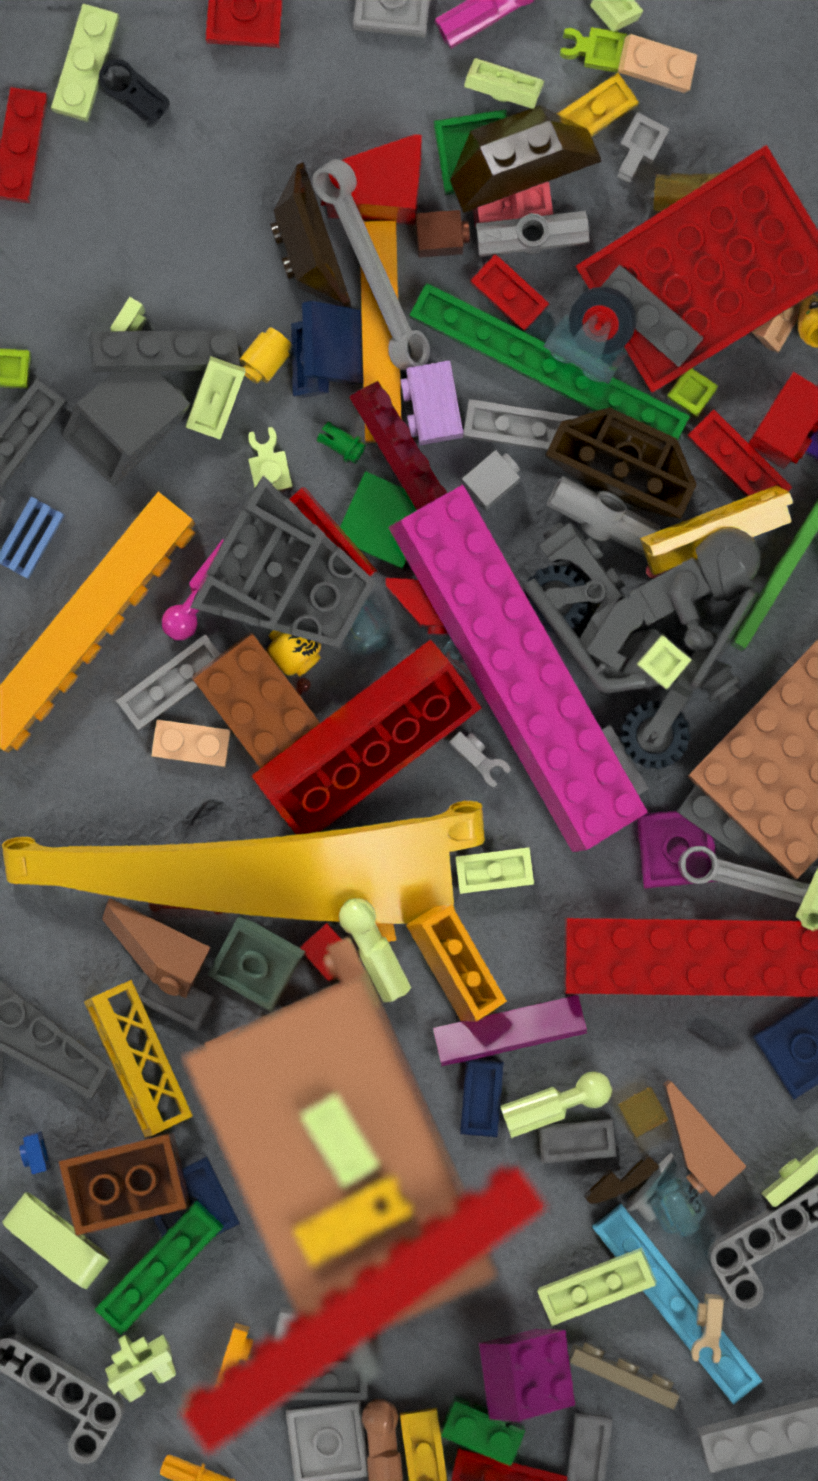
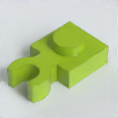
M591 27L589 37H583L578 30L566 28L564 29L563 38L574 40L576 46L572 49L561 48L559 56L567 60L575 59L578 56H585L584 67L618 73L624 40L627 34Z

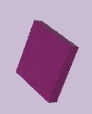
M677 811L648 813L637 819L643 889L695 884L688 882L681 876L678 868L679 858L686 849L695 846L706 847L716 855L714 838L686 820ZM703 851L692 852L685 860L688 874L696 879L706 876L712 866L709 856Z

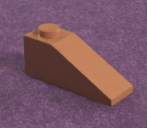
M109 898L102 918L104 923L153 983L157 984L162 991L169 995H179L187 998L205 964L211 947Z
M668 1079L663 1084L684 1165L691 1172L686 1178L700 1194L707 1190L714 1197L747 1166L672 1081Z

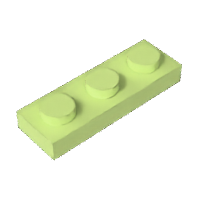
M86 4L82 5L51 106L53 112L88 122L99 87V71L107 61L118 25L119 15L117 13Z
M641 1247L538 1288L537 1292L553 1326L656 1286L657 1281Z

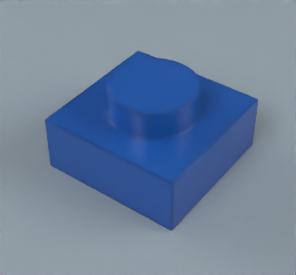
M42 1131L23 1137L24 1145H20L19 1149L24 1167L30 1166L32 1174L50 1169L51 1165Z

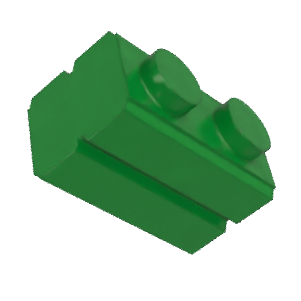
M455 1395L440 1431L441 1437L511 1466L525 1434V1426L518 1421L489 1419L488 1408L476 1403L470 1405L469 1400Z

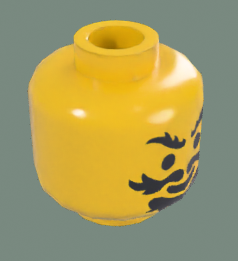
M275 630L268 635L272 642L267 647V653L285 675L297 674L301 677L321 660L318 654L321 651V643Z

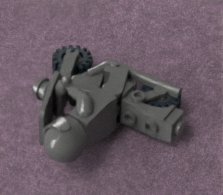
M560 522L543 534L546 540L539 545L550 562L571 561L580 566L592 581L586 583L585 578L572 568L551 565L537 570L534 576H530L527 580L528 583L523 586V592L545 631L555 632L587 677L600 692L614 693L660 685L636 665L656 640L663 635L687 657L689 655L657 628L642 632L637 631L644 629L646 626H655L676 613L682 625H687L688 631L685 635V643L691 649L696 650L690 658L691 661L672 682L675 684L664 701L647 702L635 707L627 715V719L621 729L623 730L621 741L624 743V750L627 755L632 757V761L649 769H660L670 766L681 759L689 747L688 743L691 740L690 725L684 717L683 710L690 701L695 689L703 690L705 688L710 695L707 697L708 700L712 702L717 698L721 704L739 691L736 684L741 681L738 676L734 678L729 671L732 667L719 662L759 595L758 592L751 589L755 586L752 579L755 577L760 566L761 557L758 545L743 530L731 527L719 529L707 536L695 548L698 561L695 558H691L631 591L629 594L632 598H625L626 596L621 588L626 584L613 567L607 571L599 558L604 554L594 540L590 537L585 541L574 524L568 523L566 526H563ZM748 590L718 639L717 634L707 628L702 621L706 617L699 600L712 593L717 602L723 600L728 602ZM601 603L581 635L576 626L583 623V619L588 616L590 604Z

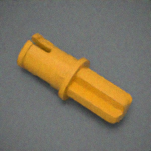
M171 1454L165 1457L160 1469V1474L163 1477L173 1481H236V1479H231L206 1469V1464L204 1463L200 1467Z

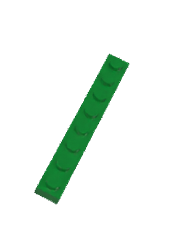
M428 283L425 284L409 315L410 319L594 412L610 407L677 440L690 417Z

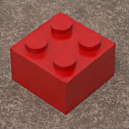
M793 372L748 442L762 457L782 469H785L790 462L798 463L813 441L807 435L810 431L816 433L818 430V386Z

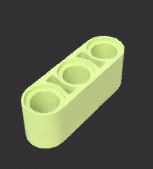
M28 1192L23 1194L2 1221L3 1225L16 1237L84 1289H88L110 1261V1257L83 1234L76 1236L74 1227Z

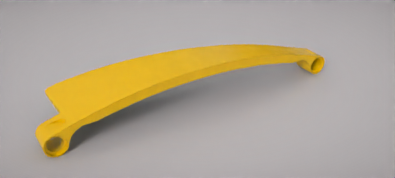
M459 801L450 805L449 809L444 813L432 817L291 836L192 844L68 846L55 848L38 845L35 839L31 837H14L2 843L6 880L12 884L62 886L107 896L191 909L340 922L339 913L344 903L350 899L360 898L368 901L374 907L376 914L375 923L408 924L435 906L452 904L454 908L449 852L479 846L484 843L485 835L482 804L477 801Z

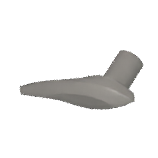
M672 1153L658 1164L660 1167L650 1177L640 1183L628 1199L626 1210L633 1211L637 1209L647 1222H651L659 1214L649 1202V1199L654 1194L659 1180L669 1168L674 1157Z

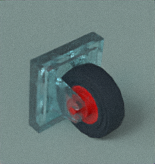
M610 287L592 288L582 293L575 301L570 315L566 314L549 335L543 347L550 350V354L558 361L563 363L571 362L583 369L584 375L589 379L609 384L628 355L624 346L632 338L636 327L635 309L630 300L618 290Z

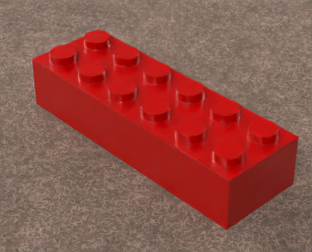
M430 639L251 776L296 835L317 833L482 708L451 662Z

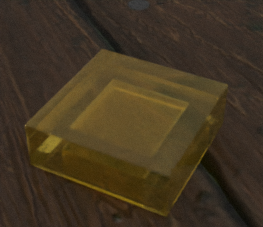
M651 1086L618 1103L636 1138L669 1120Z

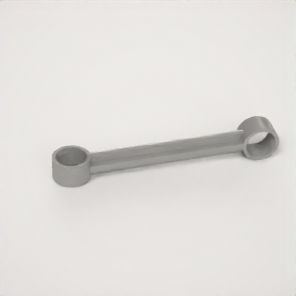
M331 160L314 173L312 179L313 187L323 201L333 204L392 335L389 342L390 359L394 366L400 370L425 365L430 356L428 340L422 332L411 330L351 193L356 188L355 174L344 161ZM329 174L336 178L340 185V190L332 184ZM408 343L411 348V358L409 356L407 349Z
M703 846L686 849L681 854L678 862L681 876L690 883L703 884L713 880L797 904L802 903L810 885L806 882L717 859L713 851ZM703 851L709 856L712 866L706 876L696 879L688 874L685 860L690 853Z

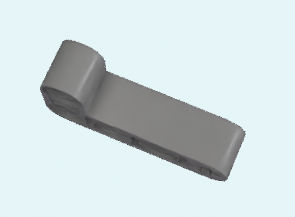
M818 1181L789 1196L777 1207L772 1206L710 1244L707 1250L709 1264L727 1295L736 1306L750 1309L756 1307L763 1298V1287L751 1266L752 1264L818 1226V1205L808 1209L813 1213L811 1218H809L807 1211L800 1205V1202L803 1200L809 1207L818 1202ZM790 1209L797 1210L800 1216L798 1224L793 1228H784L781 1223L783 1213ZM757 1228L765 1229L767 1232L765 1244L760 1247L750 1246V1233ZM725 1247L734 1249L735 1259L730 1265L720 1266L717 1264L716 1255L720 1249ZM744 1280L753 1282L754 1291L750 1297L745 1299L736 1297L735 1288L739 1282Z
M8 1333L0 1338V1371L79 1418L81 1421L68 1443L69 1454L71 1458L81 1464L94 1462L100 1456L123 1417L125 1403L122 1397L117 1393L113 1394L108 1387L19 1334ZM9 1345H13L16 1348L14 1351L15 1356L10 1361L4 1358L6 1353L4 1349ZM29 1354L32 1356V1359L26 1364L23 1371L19 1367ZM37 1363L46 1364L51 1370V1378L47 1381L38 1380L33 1374V1366ZM68 1383L79 1384L84 1391L83 1398L80 1400L70 1399L65 1393V1385ZM102 1402L112 1404L116 1410V1416L108 1420L101 1418L97 1412V1405ZM82 1435L91 1436L95 1439L96 1450L85 1452L80 1449L78 1437Z

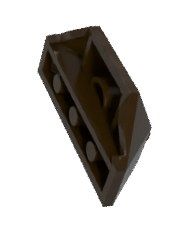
M538 105L534 109L530 108L471 130L451 176L450 183L464 213L601 162V157L587 128Z
M304 162L296 165L273 210L276 222L270 223L276 245L283 243L287 253V257L281 258L288 280L295 278L298 288L332 305L351 308V300Z
M610 407L561 421L545 457L572 477L600 491L613 493L624 502L643 511L677 519L682 518L697 486L676 438Z

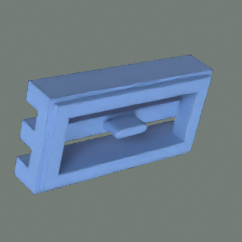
M31 496L0 550V564L29 580L65 515ZM37 508L40 512L12 561L8 560V556ZM47 515L53 517L25 568L20 567V562Z

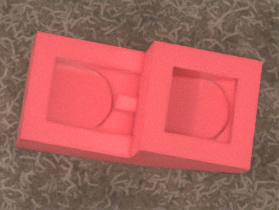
M549 181L473 209L475 227L476 223L519 219L531 213L541 216L553 215Z

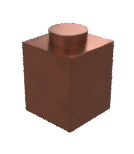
M461 210L416 213L419 258L463 254V243H470L469 222L461 221Z

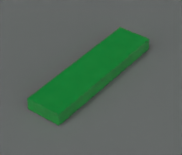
M196 1200L94 1310L122 1336L224 1226Z

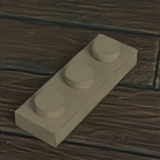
M585 1342L583 1347L573 1344L569 1353L570 1363L674 1410L680 1395L676 1389L672 1388L674 1382L656 1373H653L652 1378L638 1373L640 1368L638 1365L620 1357L617 1363L603 1357L605 1354L603 1349L588 1342Z

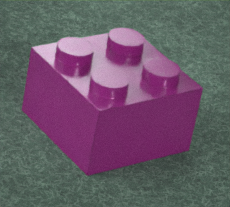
M532 1329L479 1343L489 1419L519 1422L575 1406L565 1330Z

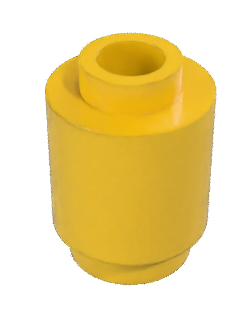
M271 327L265 333L261 332L239 359L243 368H245L244 376L256 384L260 380L268 383L290 356L288 351L292 347L291 342Z

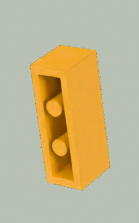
M452 904L435 906L406 925L460 1021H478L507 1002Z

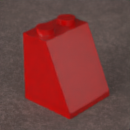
M413 134L341 159V161H344L351 167L355 174L356 188L351 195L363 221H396V224H416L422 135ZM329 174L332 184L340 190V185L336 178ZM321 199V206L327 207L328 218L340 219L334 205Z

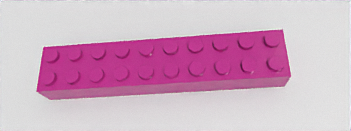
M464 485L389 526V530L571 851L588 850L648 813Z

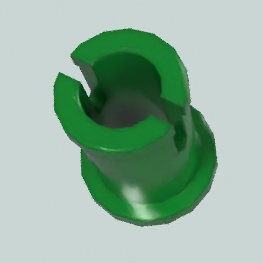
M328 421L322 430L332 435L334 439L325 433H319L317 442L343 456L344 462L348 463L351 461L354 464L357 463L366 448V444L361 442L362 438L360 436L354 438Z

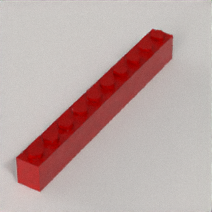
M505 1163L486 1177L489 1184L476 1193L473 1188L465 1191L452 1202L456 1208L442 1217L439 1212L432 1215L419 1226L422 1233L411 1241H408L406 1237L399 1239L385 1250L389 1256L376 1266L370 1261L351 1275L355 1280L352 1284L343 1290L338 1285L318 1299L321 1304L319 1308L309 1315L305 1310H302L284 1324L288 1330L275 1340L269 1334L251 1348L254 1355L240 1364L238 1359H235L217 1373L220 1379L213 1385L206 1388L202 1383L185 1395L183 1399L186 1404L182 1407L180 1415L207 1453L210 1454L547 1209L545 1202L519 1166L515 1164L509 1169Z

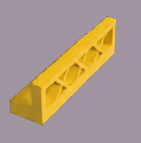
M776 485L641 537L640 541L651 573L656 575L672 569L691 558L698 559L695 548L707 536L719 529L738 528L747 532L751 537H755L791 523L792 520L787 505L793 503L790 492Z
M132 980L84 1001L144 1137L155 1135L193 1117ZM126 991L132 1004L128 1017L126 1018L114 1013L108 998ZM135 1013L139 1022L133 1020ZM118 1021L125 1023L123 1031ZM130 1026L144 1031L147 1041L143 1052L129 1047L126 1037ZM150 1048L152 1049L155 1057L148 1055ZM133 1055L140 1057L138 1065ZM146 1060L160 1066L163 1074L158 1086L145 1082L142 1076ZM166 1082L169 1086L170 1091L164 1089ZM149 1089L156 1092L154 1099L152 1098ZM161 1094L173 1098L181 1114L163 1122L157 1109Z

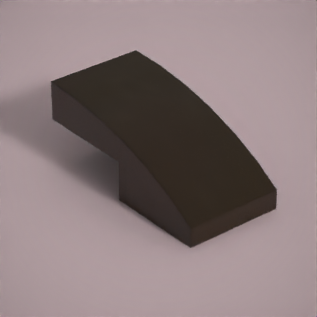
M646 1153L621 1179L609 1169L584 1194V1197L590 1204L615 1198L642 1183L660 1166Z

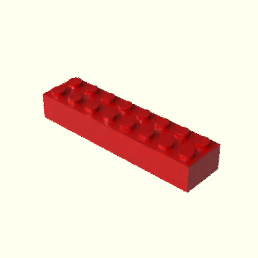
M565 918L564 993L818 997V930L812 931L803 927L801 921Z

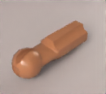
M376 1399L369 1402L362 1413V1423L367 1430L369 1456L367 1457L369 1481H403L401 1455L397 1451L395 1430L399 1416L396 1407L385 1399Z

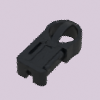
M113 59L102 65L99 71V85L104 94L113 98L120 105L125 101L124 105L145 122L148 120L147 127H154L169 109V99L138 74L128 62L122 59ZM114 66L125 68L131 77L130 85L128 86L120 80L109 68ZM103 75L122 91L118 92L109 89L105 85Z

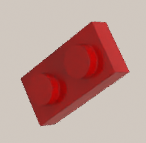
M496 254L470 280V284L523 332L537 320L550 304Z

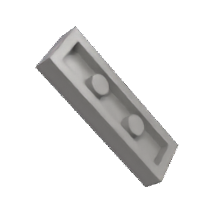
M469 399L463 438L547 451L561 421L573 419L577 416Z
M205 634L117 699L116 702L137 730L140 731L197 689L198 686L191 676L218 657L220 653Z

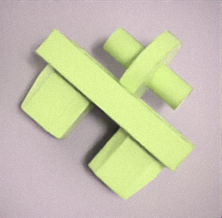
M127 1335L120 1337L119 1344L122 1350L111 1355L114 1364L105 1368L109 1379L107 1383L113 1394L119 1391L129 1402L141 1397L146 1391L145 1385L140 1378L150 1372L153 1373L158 1383H164L176 1375L169 1342L164 1335L149 1343L145 1337L133 1343Z

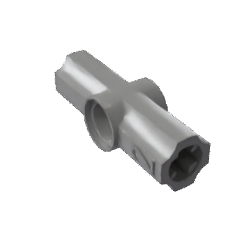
M586 211L545 216L531 213L519 219L476 223L479 257L518 252L536 254L544 249L588 245L590 242ZM533 226L538 228L543 236L538 241L533 242L526 240L522 232L525 228Z
M564 476L558 479L547 501L548 507L579 522L583 531L592 538L600 541H606L610 538L645 556L640 538L660 531L659 525L628 510L624 501L615 494L607 491H601L597 494Z

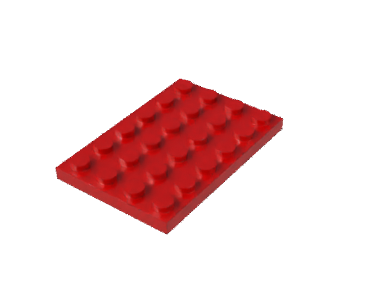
M765 145L576 265V268L590 290L595 287H601L619 265H622L705 338L685 362L678 367L636 329L634 330L632 338L624 348L653 393L817 292L818 228L768 145Z

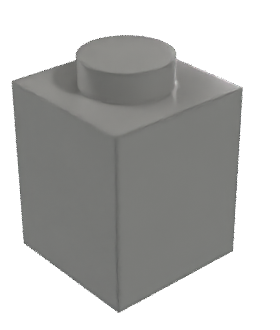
M495 450L464 476L461 484L464 485L478 504L487 511L519 483L520 477L517 475V472L520 471V468L507 453L501 456Z

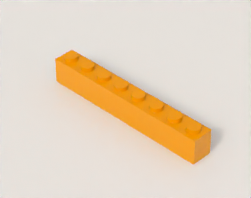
M160 492L156 493L1 683L0 748L3 751L9 753L13 748L18 751L31 736V733L27 731L36 719L42 722L55 706L51 701L60 690L65 693L70 689L78 678L75 671L83 661L89 664L97 656L102 648L98 643L105 634L113 635L125 620L122 614L130 604L135 607L141 602L148 592L145 585L154 575L159 578L172 562L168 558L177 546L183 549L194 536L195 531L192 530L195 525L194 520Z

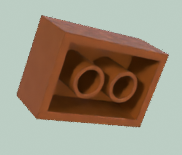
M251 632L191 676L260 768L320 724Z
M174 1133L59 1161L76 1236L186 1209L191 1206Z

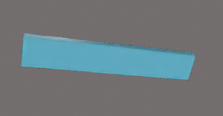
M619 1203L593 1224L592 1228L615 1257L642 1247L657 1281L656 1286L643 1290V1292L691 1351L693 1343L703 1335L702 1326L696 1325L697 1305L700 1302L623 1205ZM721 1329V1338H719L720 1361L714 1363L712 1361L713 1350L710 1347H703L699 1352V1362L734 1405L760 1384L762 1379Z

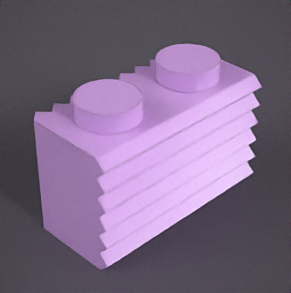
M450 361L406 368L407 378L400 379L404 401L411 400L413 415H407L411 436H418L419 446L463 438V428Z

